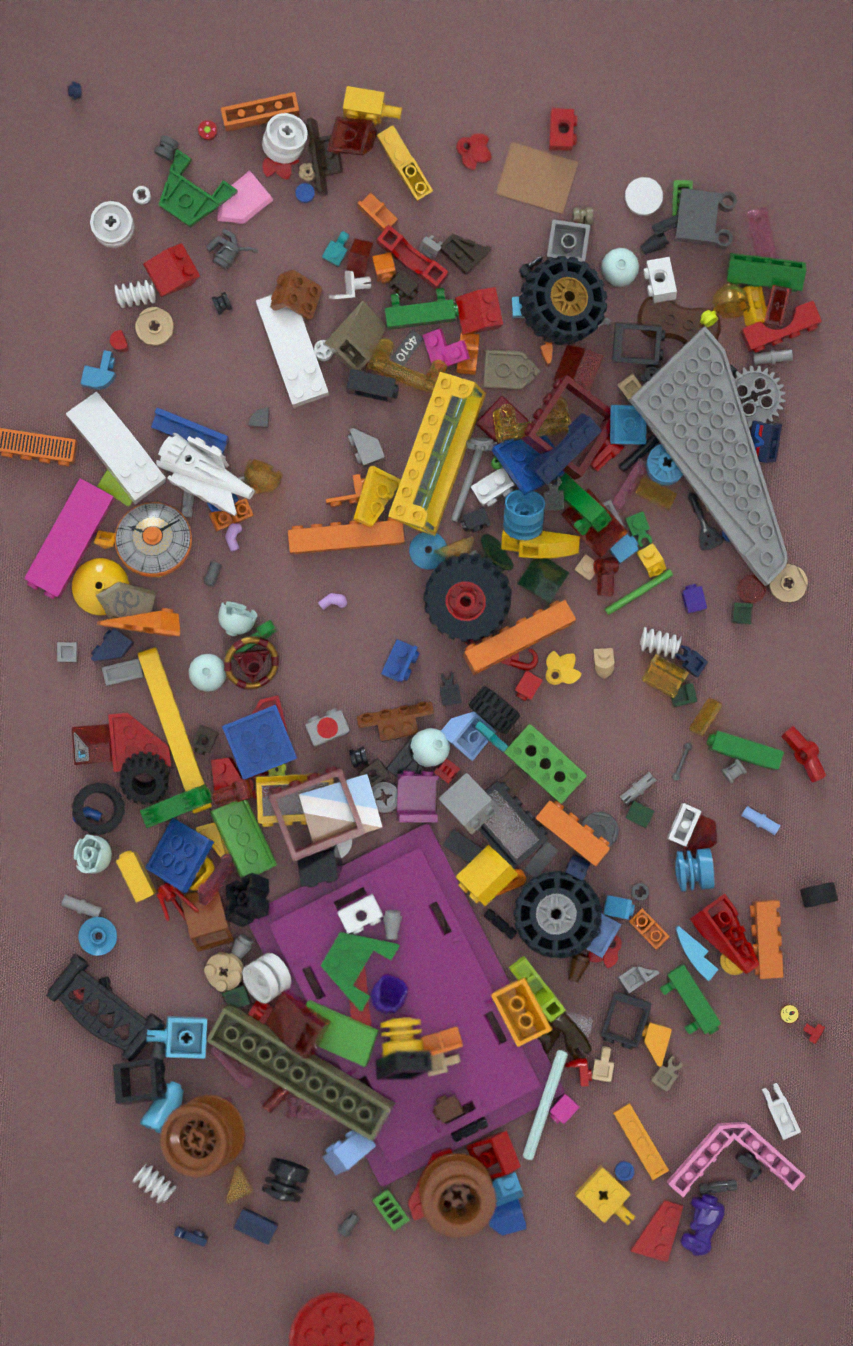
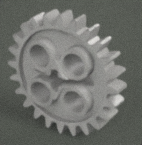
M750 366V371L748 372L743 368V374L736 371L737 378H734L737 390L742 386L748 389L745 396H739L740 400L752 397L751 393L753 392L760 394L766 390H771L768 394L758 396V401L756 402L751 399L742 403L743 411L747 404H752L755 408L751 414L744 412L749 428H751L753 420L766 423V420L769 419L771 422H774L772 416L779 417L777 409L783 410L780 403L786 402L781 398V396L786 395V392L780 391L784 385L777 384L780 381V377L774 379L775 372L769 375L768 368L762 372L761 366H758L757 371H754L753 366ZM762 379L766 382L763 389L755 387L757 380ZM765 397L772 399L773 402L770 407L762 405V400Z

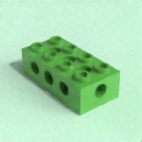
M531 724L503 752L560 804L587 776ZM527 746H533L536 749L534 756L530 757L526 754ZM544 758L550 761V767L546 770L540 767V761ZM557 771L564 774L562 782H557L554 779Z

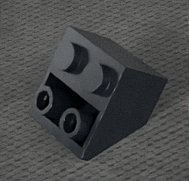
M337 845L298 859L301 887H314L325 881L326 883H332L339 878L343 862Z

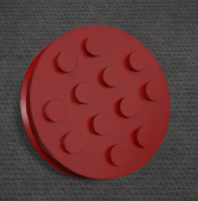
M338 1292L324 1293L312 1298L297 1313L290 1329L289 1346H373L375 1336L373 1320L368 1310L351 1297Z

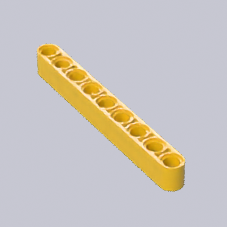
M156 647L137 653L185 792L205 785ZM207 804L192 811L194 814L212 808V804Z

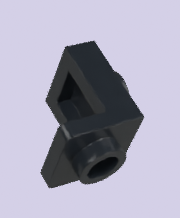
M746 1151L744 1154L738 1152L735 1159L751 1169L747 1180L750 1182L754 1179L757 1180L762 1170L760 1169L761 1165L754 1160L755 1156Z

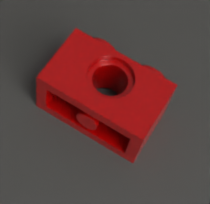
M551 108L549 150L572 151L573 145H576L577 134H573V127H577L578 115H574V109ZM566 126L569 131L561 133L558 128Z

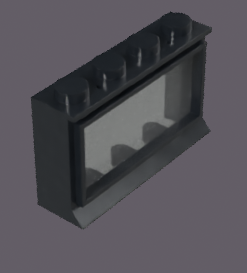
M496 780L485 792L499 806V809L478 830L501 857L515 869L548 840L546 836L548 832L542 825L537 826L534 823L536 818L529 810L525 812L521 808L523 803L516 795L512 797L508 793L510 788L503 781L500 783Z

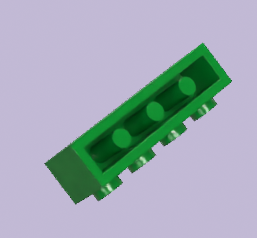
M730 253L726 279L735 285L743 283L749 284L752 287L767 286L770 289L782 288L790 292L802 291L806 275V262Z

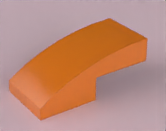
M461 333L460 341H465L470 359L457 364V373L476 375L480 334L462 335Z
M545 341V345L540 346V352L548 367L551 365L552 342L548 343Z

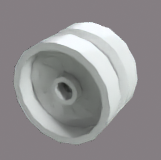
M282 113L275 115L267 123L262 139L263 151L275 162L284 164L297 160L302 154L307 140L308 132L306 125L300 118L292 114Z
M108 201L101 203L91 214L90 225L92 232L97 240L106 247L117 248L124 246L134 235L135 225L128 209L119 202Z
M266 953L244 967L242 972L243 981L249 993L261 1003L269 1002L291 986V976L288 968L273 953Z

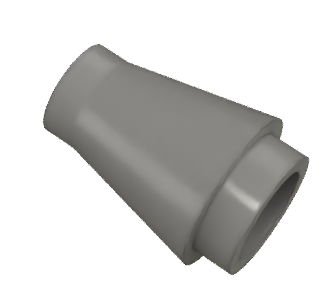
M386 910L385 915H383L386 939H397L402 920L401 912L398 910Z
M240 934L239 937L235 938L231 953L241 960L253 947V940L246 935Z

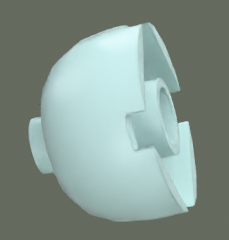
M625 248L611 250L605 255L601 264L603 278L616 287H624L632 283L639 271L637 257L633 252Z
M227 601L225 605L223 602L221 603L218 620L228 635L237 636V634H245L253 628L257 619V613L254 610H251V613L245 610L247 607L245 605Z
M201 654L196 657L188 670L192 685L204 692L217 690L224 684L227 677L224 671V662L212 654Z
M428 728L416 733L410 745L414 754L412 755L413 758L424 767H434L441 764L450 752V742L446 739L445 734L436 728Z
M85 835L86 837L80 839L74 849V860H77L78 863L76 867L83 873L95 874L102 872L110 864L112 857L111 847L102 837Z

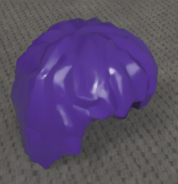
M382 976L374 985L370 995L373 1006L382 1014L396 1013L403 1007L407 999L408 986L398 977Z

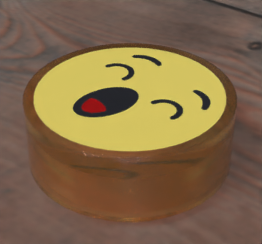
M786 1004L781 1007L779 1016L783 1022L792 1024L798 1020L799 1010L792 1004Z

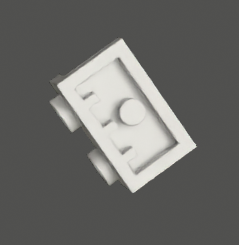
M502 467L470 488L482 507L485 505L489 507L497 502V497L502 494L505 497L513 492L512 488L515 487V483L512 482Z

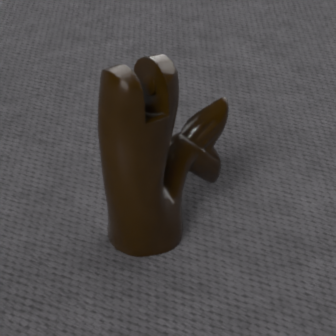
M566 1012L562 1013L552 1022L547 1018L552 1031L537 1037L540 1041L544 1042L543 1049L546 1054L552 1049L561 1032L564 1035L565 1047L574 1059L581 1058L579 1046L586 1054L592 1051L587 1037Z

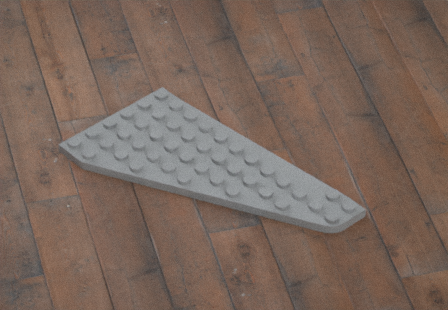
M703 327L629 399V402L643 417L751 571L766 586L785 568L787 552L725 349L710 331Z

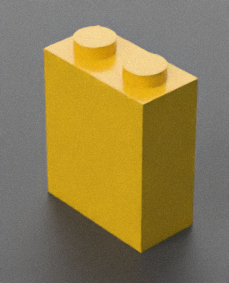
M488 844L456 878L460 882L458 886L465 893L469 891L471 893L469 897L476 904L480 902L486 906L518 873Z
M128 850L118 855L120 859L116 860L117 865L136 903L156 894L157 891L138 852Z

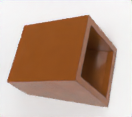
M209 886L202 891L185 894V897L199 910L196 913L181 899L190 938L197 952L235 941L230 923L225 920L226 909L217 886Z

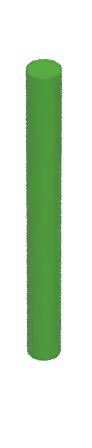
M668 569L605 608L606 613L610 615L673 576V573Z

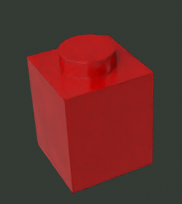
M526 670L514 690L517 692L516 697L525 702L527 699L531 701L543 680Z

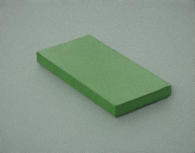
M245 795L210 812L241 880L242 877L252 872L258 875L277 865Z
M309 1000L306 1004L296 1037L366 1067L379 1030Z

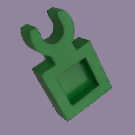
M643 511L625 518L631 535H638L637 542L640 548L643 547L641 542L643 538H646L649 544L652 543L651 536L646 534L650 527Z

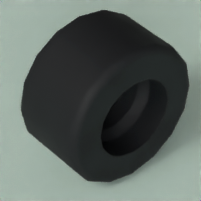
M834 882L800 890L805 908L838 901Z

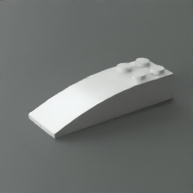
M272 295L256 300L293 408L329 396L302 316L287 307L277 311L270 308Z
M97 391L66 413L67 417L134 504H137L166 482V477Z

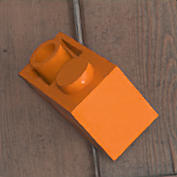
M391 252L372 256L377 282L382 281L383 284L391 282L396 276Z

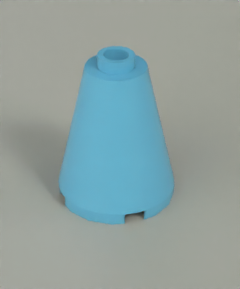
M173 1081L170 1084L166 1083V1099L154 1100L141 1119L140 1125L148 1129L151 1128L161 1134L162 1127L168 1116L176 1108L182 1106L184 1090L181 1089L182 1085Z

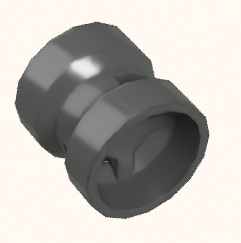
M162 135L160 146L156 147L154 153L165 160L171 161L173 158L172 152L178 148L179 143L171 137Z

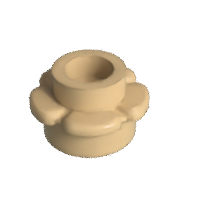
M303 163L300 166L299 176L301 179L312 181L316 177L312 169V163Z

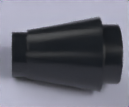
M664 233L659 235L653 234L640 247L646 256L666 248L669 242Z

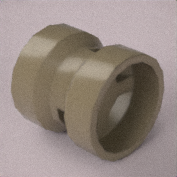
M586 207L585 209L573 208V223L593 226L592 207Z

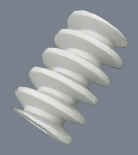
M144 280V286H142L137 281L136 287L130 282L129 288L122 284L121 290L115 285L117 303L120 304L121 308H125L126 302L129 307H132L133 301L139 306L142 300L145 305L148 303V298L151 303H155L156 291L153 282L149 285L147 280Z
M644 627L640 645L642 651L649 647V653H652L654 649H656L657 655L664 651V657H667L670 652L671 658L674 659L675 654L678 653L682 636L677 641L674 634L669 639V633L667 632L662 637L661 631L654 635V629L647 633V628Z
M145 1164L134 1177L133 1183L140 1180L139 1188L146 1186L145 1193L152 1191L151 1198L158 1196L157 1203L165 1202L177 1186L169 1188L171 1181L163 1183L165 1176L157 1178L159 1171L151 1173L153 1166L151 1165L146 1168Z

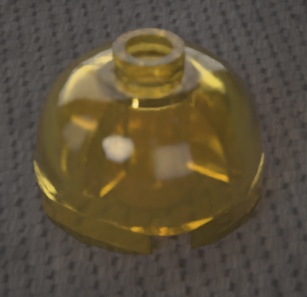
M725 284L713 295L712 311H716V316L719 314L722 315L723 319H733L743 316V312L746 310L747 312L750 311L749 296L743 288L737 285Z
M249 459L245 467L244 479L247 485L254 489V493H268L274 491L279 486L283 478L282 472L278 470L276 473L272 470L274 466L263 461L254 459L252 462Z

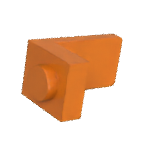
M360 474L352 475L356 494L325 499L326 505L338 507L342 506V502L358 503L365 478L361 479Z

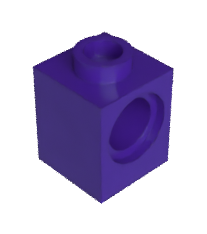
M696 584L685 586V590L681 593L686 613L690 614L707 609L702 586L697 587Z

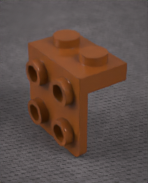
M295 270L280 274L277 278L276 289L271 296L270 308L277 311L287 307L307 320L312 319L322 287Z

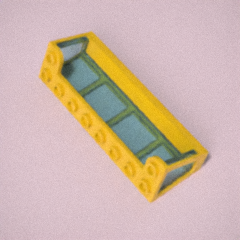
M443 372L439 373L388 517L417 531L432 536L436 535L467 449L466 441L470 440L486 393L475 382Z

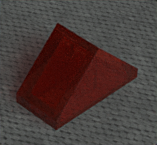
M354 239L346 271H353L355 278L365 277L373 242Z
M777 285L772 286L767 301L764 323L783 326L792 291L791 288Z
M700 814L687 846H684L683 849L690 850L691 853L696 854L697 849L714 846L717 843L716 821Z

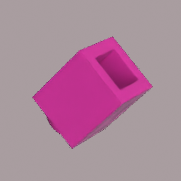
M564 1093L550 1107V1117L556 1123L561 1121L565 1124L578 1110L579 1105Z

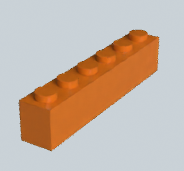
M390 517L387 518V521L381 522L377 519L374 525L370 527L354 520L349 521L348 525H341V522L330 523V526L322 527V524H312L311 528H303L302 525L292 526V530H288L291 555L405 544L403 523Z
M559 600L554 601L549 605L550 608L544 611L539 609L532 614V617L528 619L524 617L518 620L515 626L502 628L499 630V634L494 637L492 635L482 639V643L478 645L473 643L466 647L463 657L472 674L476 675L573 625L576 618L566 600L561 602Z

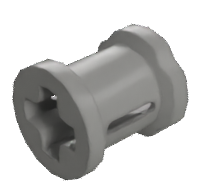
M738 759L728 768L721 769L730 784L741 774L747 773Z

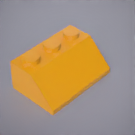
M526 978L514 981L491 994L517 1047L552 1031Z

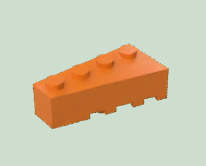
M779 900L752 901V905L749 906L750 917H753L754 925H751V936H755V944H752V947L760 964L754 969V974L758 975L759 979L783 978L782 951H779L782 937L780 931H778L781 917L779 912H776V908H780Z

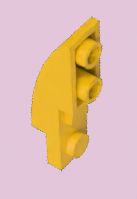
M392 125L377 134L376 136L385 149V153L416 201L433 191L415 159L412 158L395 127Z
M505 530L502 532L501 549L519 552V557L538 559L559 558L579 553L580 536L542 531V534L534 539L517 540L510 537Z

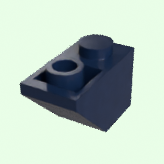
M115 628L112 631L109 629L103 636L104 642L101 646L97 645L93 649L91 659L95 662L121 659L126 655L134 642Z

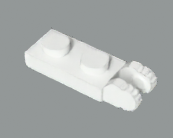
M775 1083L773 1084V1089L779 1099L772 1101L770 1093L766 1088L762 1089V1092L782 1139L785 1140L801 1133L786 1097L783 1096L778 1084Z

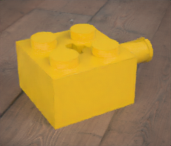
M350 86L346 87L343 115L344 118H347V121H365L368 125L376 126L381 124L384 116L401 119L402 107L386 105L385 92Z
M602 1165L575 1192L576 1197L604 1223L614 1214L626 1225L631 1223L626 1216L632 1221L635 1218V1215L623 1206L625 1200L631 1195L630 1192ZM600 1190H601L602 1192H604V1191L606 1190L607 1196H606L605 1198H604L603 1196H602L601 1198H599V1197H600V1194H599V1191H600Z

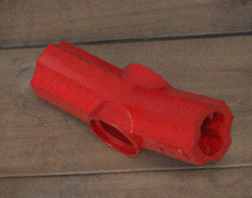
M792 726L781 737L794 750L796 761L804 766L811 782L823 779L827 775L818 758L819 748L817 744L807 741Z

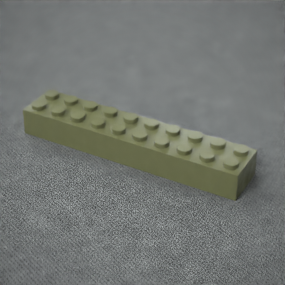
M231 1004L222 1010L206 1040L208 1043L371 1141L378 1136L395 1105V1102Z

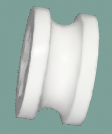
M139 186L134 189L133 197L138 204L145 205L150 201L151 194L149 189ZM141 191L142 193V191H145L146 198L139 200L138 192Z

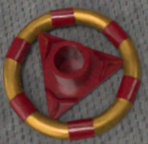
M256 636L245 637L235 642L227 651L224 659L226 676L235 686L242 689L263 687L273 679L279 666V655L273 644L266 639ZM252 643L267 648L263 650L236 652L246 644ZM270 652L272 665L270 671L263 678L254 682ZM232 657L236 660V662L241 667V669L248 677L250 682H245L241 679H238L233 674L231 662Z

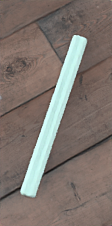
M558 1050L523 1152L525 1159L532 1160L534 1158L568 1056L567 1052L563 1050Z

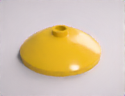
M106 558L89 560L78 568L73 577V597L76 603L86 612L93 615H106L96 595L117 582L129 584L128 576L124 569L112 560ZM98 582H101L103 585L101 589L96 588Z

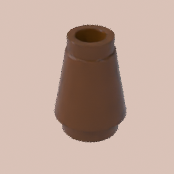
M582 953L572 956L569 980L579 982L590 964L589 956Z

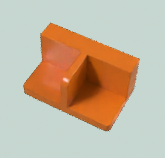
M372 193L362 202L359 201L357 203L358 209L382 232L388 225L392 227L398 221L385 207V204L381 203Z
M458 1026L420 1037L423 1040L424 1051H431V1056L463 1047Z

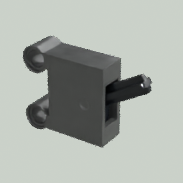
M682 188L677 215L653 224L652 230L655 235H659L676 228L674 241L715 246L717 249L725 250L730 246L733 236L726 229H721L715 233L718 207L723 212H731L736 206L737 197L730 191L716 193ZM729 198L732 201V205L726 206L723 203V199ZM725 236L728 242L723 244L719 242L718 237Z

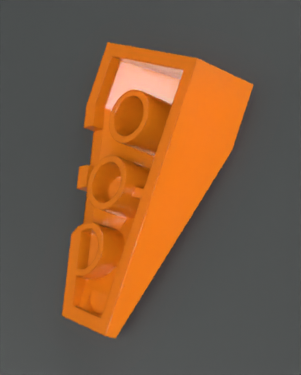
M162 608V611L97 621L99 626L168 637L180 636L179 614L173 613V609Z

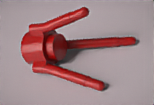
M165 883L157 889L159 894L156 896L160 901L166 921H169L170 918L164 900L166 902L172 901L186 921L184 911L175 899L177 897L176 894L196 913L199 912L195 905L173 885Z

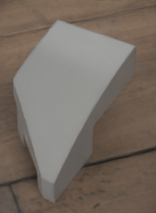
M632 967L618 976L617 979L625 992L629 994L643 983L658 975L659 972L643 967Z

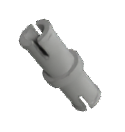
M791 348L778 351L770 349V352L753 353L755 365L766 363L774 365L776 362L793 361V354Z
M648 772L637 783H632L633 786L620 797L629 805L640 794L643 795L644 791L657 780Z
M66 894L61 904L62 907L75 910L80 915L83 913L92 917H98L102 908L87 903L84 899L78 900Z

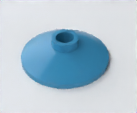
M422 532L411 541L409 547L410 557L414 564L422 569H435L446 559V542L437 533L435 536ZM427 546L432 548L431 553L425 552Z
M90 918L83 923L79 930V943L91 955H104L110 952L116 944V928L106 918ZM97 932H100L102 934V938L100 940L96 939L95 934Z

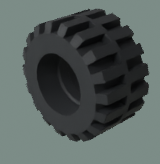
M485 686L479 690L469 703L470 708L502 734H507L520 718V714L515 708Z
M144 751L139 752V755L134 753L131 758L128 757L125 763L122 764L120 774V788H122L123 795L127 794L126 798L128 800L133 799V802L136 804L141 802V805H145L146 802L152 804L154 800L159 801L161 796L164 797L169 782L168 765H165V760L163 758L159 759L157 754L153 756L152 752L144 754ZM146 773L155 779L151 782L143 783L136 780L135 776Z

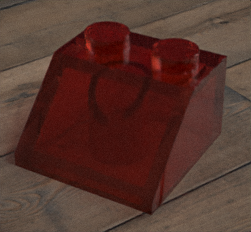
M567 345L553 381H556L558 377L562 378L568 375L590 392L604 355L586 348Z

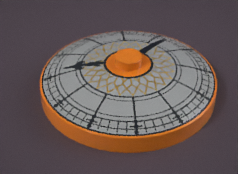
M150 502L132 508L122 517L115 532V547L122 563L132 572L146 577L164 576L178 569L187 559L192 546L191 529L186 518L177 509L164 503Z

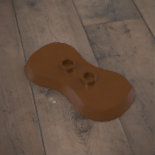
M647 297L640 306L637 323L661 325L662 330H665V338L676 339L685 345L701 328L705 327L704 324L700 323L701 315L710 309L685 308L672 300L653 303L652 297ZM719 317L716 323L706 327L716 340H718L721 330ZM640 330L650 338L656 337V331Z

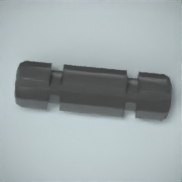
M736 1180L699 1184L700 1194L737 1190Z

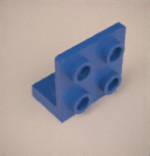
M397 639L381 674L399 683H403V680L407 681L412 672L409 667L411 663H416L420 654L417 651L418 647L415 645L413 647Z

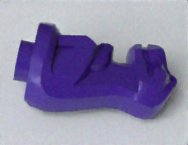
M709 1194L692 1198L691 1205L695 1210L690 1228L695 1230V1234L685 1233L681 1238V1245L690 1250L694 1256L709 1253L712 1235L721 1223L725 1213V1206L717 1202V1197Z

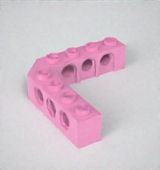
M746 1122L717 1123L672 1174L667 1183L684 1197L691 1189L690 1186L699 1176L702 1177L703 1171L712 1161H716V1156L725 1146L728 1147L734 1139L781 1179L791 1190L794 1191L806 1176Z

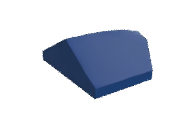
M519 1198L495 1207L494 1214L489 1221V1226L501 1236L527 1229Z

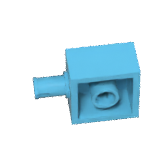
M167 1016L166 1028L164 1030L147 1029V1035L155 1036H147L146 1041L164 1042L166 1057L205 1058L207 1019L205 1017ZM187 1032L191 1037L187 1038V1042H184L181 1036H184Z

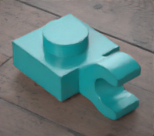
M342 231L336 243L331 240L322 258L339 267L348 249L344 248V245L349 238V234Z

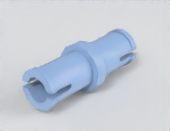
M749 806L745 808L741 815L756 824V827H761L774 836L781 826L767 818L764 813L760 814L749 808Z

